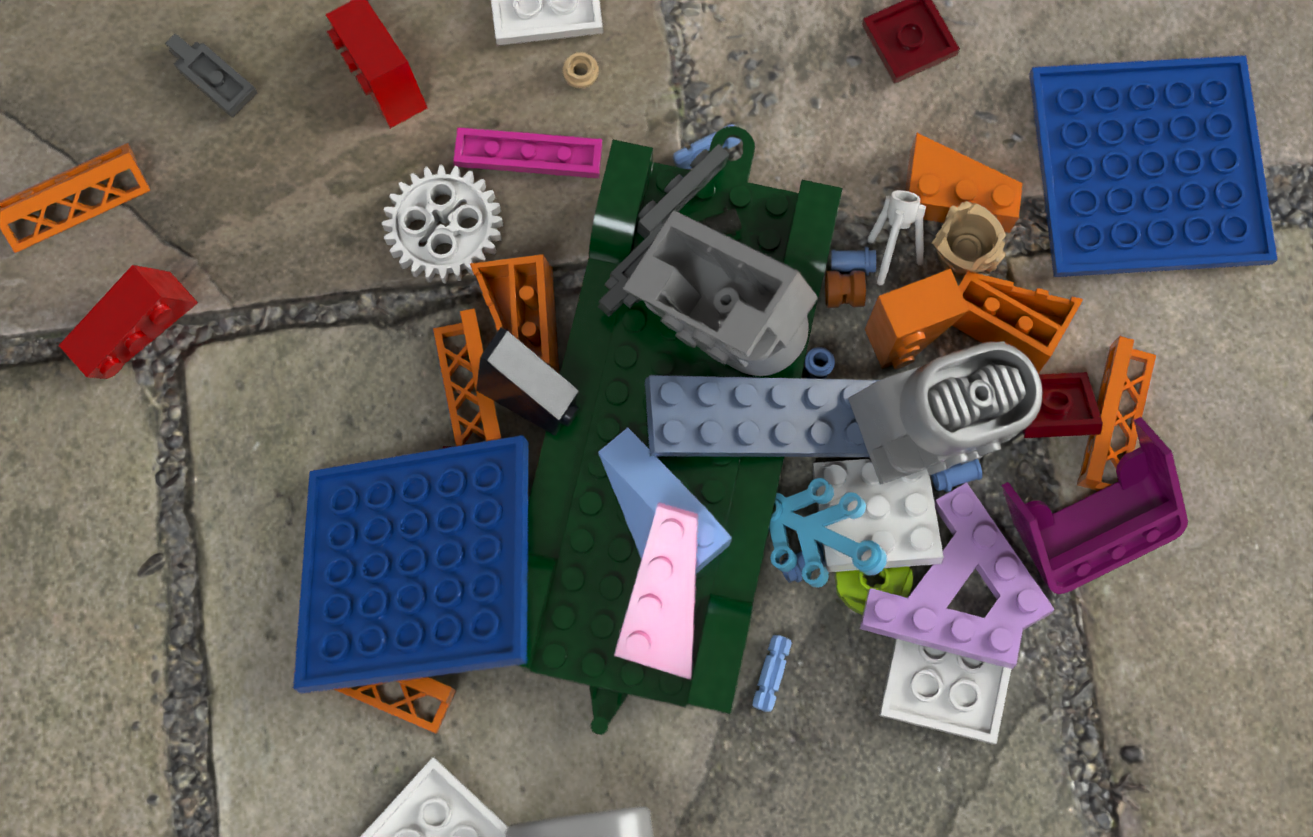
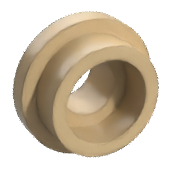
M574 53L564 62V79L575 88L589 87L598 78V64L592 56L586 53ZM579 68L587 70V73L582 76L576 75L574 72Z

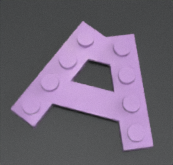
M965 483L936 499L934 502L937 513L953 535L943 550L944 558L942 564H934L930 567L909 598L870 588L867 593L860 629L1013 669L1017 664L1022 631L1047 617L1055 609L970 486ZM975 568L997 599L985 618L947 608Z

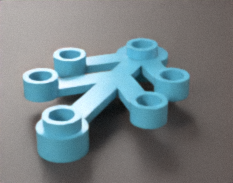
M823 478L814 479L810 482L807 490L789 497L776 493L774 502L776 510L771 516L769 526L774 546L771 554L772 564L782 572L791 571L797 564V555L789 547L786 526L797 531L805 561L802 577L812 587H822L829 578V572L822 564L817 542L851 557L854 566L866 575L880 573L886 566L887 555L877 543L869 540L857 543L826 528V526L847 518L857 519L864 514L866 504L858 494L853 492L847 493L842 496L839 504L806 517L794 513L815 502L826 504L833 498V486ZM825 486V492L821 496H816L818 488ZM856 500L858 502L857 507L852 511H848L847 508L850 502ZM867 550H871V557L866 561H862V555ZM788 553L789 558L787 562L780 564V557ZM815 569H820L819 577L811 580V573Z

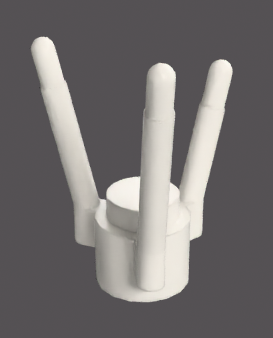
M897 190L893 191L891 196H886L884 207L868 237V242L870 244L874 243L886 219L889 218L888 222L892 228L877 280L878 285H883L900 229L910 228L911 223L914 222L916 262L920 266L924 263L923 217L926 206L921 205V198L912 192Z

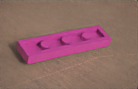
M457 127L453 162L454 166L464 168L599 178L603 144L602 139Z

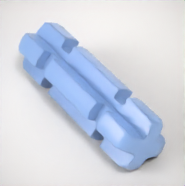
M729 124V125H727V126H725V127L735 126V125H734V124ZM716 132L690 144L691 148L688 150L684 147L674 152L673 161L676 167L692 168L690 164L696 156L704 149L709 151L712 138ZM734 137L727 138L723 148L727 147L730 149L739 144L741 140Z
M773 635L768 647L770 654L765 657L757 685L760 689L759 691L756 690L752 702L753 707L758 710L771 712L776 700L774 693L779 690L787 662L784 658L789 655L792 644L791 640L786 637Z

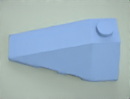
M626 428L598 452L641 560L659 502L698 514L695 574L730 546L731 536L656 456H650L649 449L629 428Z

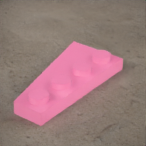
M659 502L614 656L691 679L693 675L698 514Z

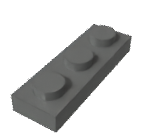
M719 144L711 152L707 149L700 152L690 164L693 169L684 178L680 174L677 175L666 186L664 191L667 194L658 203L652 200L640 211L638 217L641 220L638 223L637 233L646 239L662 222L666 223L673 210L679 212L725 167L729 153Z

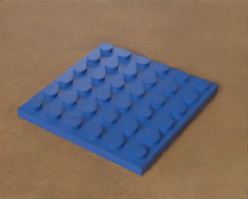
M1246 55L1032 67L1029 77L1054 277L1273 265L1278 260Z
M523 435L309 472L294 690L303 694L527 664L529 442Z

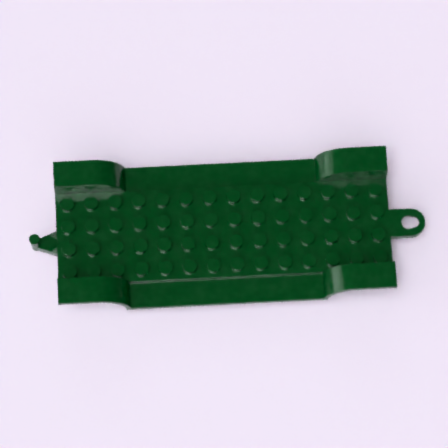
M729 126L719 130L712 138L709 152L718 144L723 147L727 138L734 137L742 141L743 154L737 160H727L725 167L678 213L798 271L819 298L843 188L802 179L799 193L749 183L748 180L755 152V143L752 136L745 129L736 126ZM614 139L612 140L595 210L588 263L560 372L563 378L579 390L575 405L580 407L572 424L569 427L563 425L556 436L547 431L545 433L528 502L527 664L514 665L521 667L524 672L589 686L594 718L591 721V730L597 735H603L608 731L609 724L628 695L694 710V707L731 715L749 631L754 596L784 457L656 456L731 536L730 546L695 574L693 675L691 679L614 656L642 560L598 452L626 428H629L649 449L645 379L649 375L801 378L818 302L817 299L807 314L809 332L807 342L801 354L787 368L767 376L745 374L727 364L718 362L699 347L693 348L685 344L675 336L677 332L661 322L662 317L654 314L642 300L635 303L631 308L623 303L618 310L608 317L598 308L600 305L599 300L609 291L605 283L610 278L611 272L645 240L637 233L638 223L641 220L638 214L650 201L654 200L658 203L667 194L664 191L666 186L677 175L680 174L684 178L691 171L653 162L652 147Z

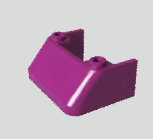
M1142 417L1134 420L1140 448L1125 454L1119 461L1116 468L1118 482L1052 514L1050 508L1043 501L1035 500L1024 504L1009 482L1001 485L1014 526L1040 575L1052 592L1057 594L1070 592L1174 541L1186 530L1188 518L1173 452Z

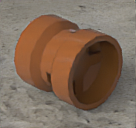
M853 270L845 275H841L838 271H826L825 304L827 308H838L844 303L850 304L852 307L865 306L866 279L863 270Z

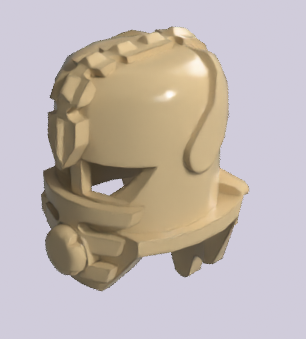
M968 201L962 202L958 208L954 205L950 207L941 230L931 242L937 250V256L942 266L947 270L951 269L957 275H966L967 271L974 273L982 272L987 275L991 271H995L1006 256L1003 250L1005 245L1003 240L1006 234L1001 223L985 207Z

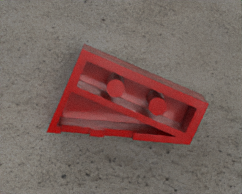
M351 0L325 14L331 26V29L326 31L330 41L336 50L343 49L344 52L340 54L351 73L357 72L358 75L355 78L365 96L370 94L390 129L428 109L408 60L367 0Z
M132 265L59 344V347L86 378L108 379L116 375L124 364L198 304V302L171 272Z

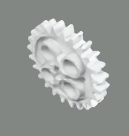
M440 165L437 175H432L429 168L425 167V178L422 179L411 173L413 184L408 186L400 182L399 187L402 195H389L395 207H384L386 216L390 218L382 222L384 230L390 232L384 236L387 245H394L390 249L392 257L397 258L401 256L399 264L402 269L412 265L411 272L414 277L419 276L424 270L428 282L433 280L435 274H440L442 282L446 283L450 273H454L456 279L461 281V270L464 269L474 275L470 263L486 262L485 252L496 254V248L491 241H501L502 239L501 233L496 230V228L503 226L502 217L495 216L501 212L499 203H492L495 199L494 191H485L486 184L483 179L473 184L474 176L472 171L467 172L463 178L460 177L458 166L453 168L451 174H446L443 165ZM446 194L451 196L450 201L446 204L439 205L434 203V200L439 195ZM461 202H467L466 205H461L460 207H458V205ZM466 218L478 220L477 224L472 228L467 229L460 226L461 222ZM419 219L426 222L419 230L408 229L410 223L414 220ZM441 221L442 223L446 224L449 221V225L447 227H445L442 224L437 226V223ZM427 241V244L425 246H419L420 243H424ZM442 243L452 245L451 250L446 254L434 252L435 248Z

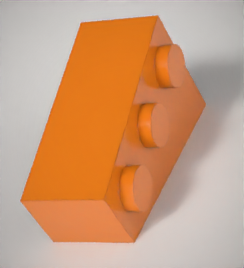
M917 133L910 150L905 191L918 195L921 198L920 204L926 206L923 220L944 223L950 207L954 205L958 208L962 202L968 201L977 203L989 210L1001 223L1004 232L1010 233L1019 218L1023 183Z
M544 255L470 263L482 290L483 298L496 324L497 332L501 327L504 328L559 373L553 268Z
M951 269L878 296L865 327V332L881 368L884 369L893 365L894 369H899L914 362L915 356L969 311V308Z
M967 271L959 288L969 311L952 326L981 343L1004 341L1005 344L1017 348L1030 359L1039 374L1052 356L1083 299L1073 296L1070 299L1049 295L1048 290L1037 288L1035 291L1016 287L1014 282Z

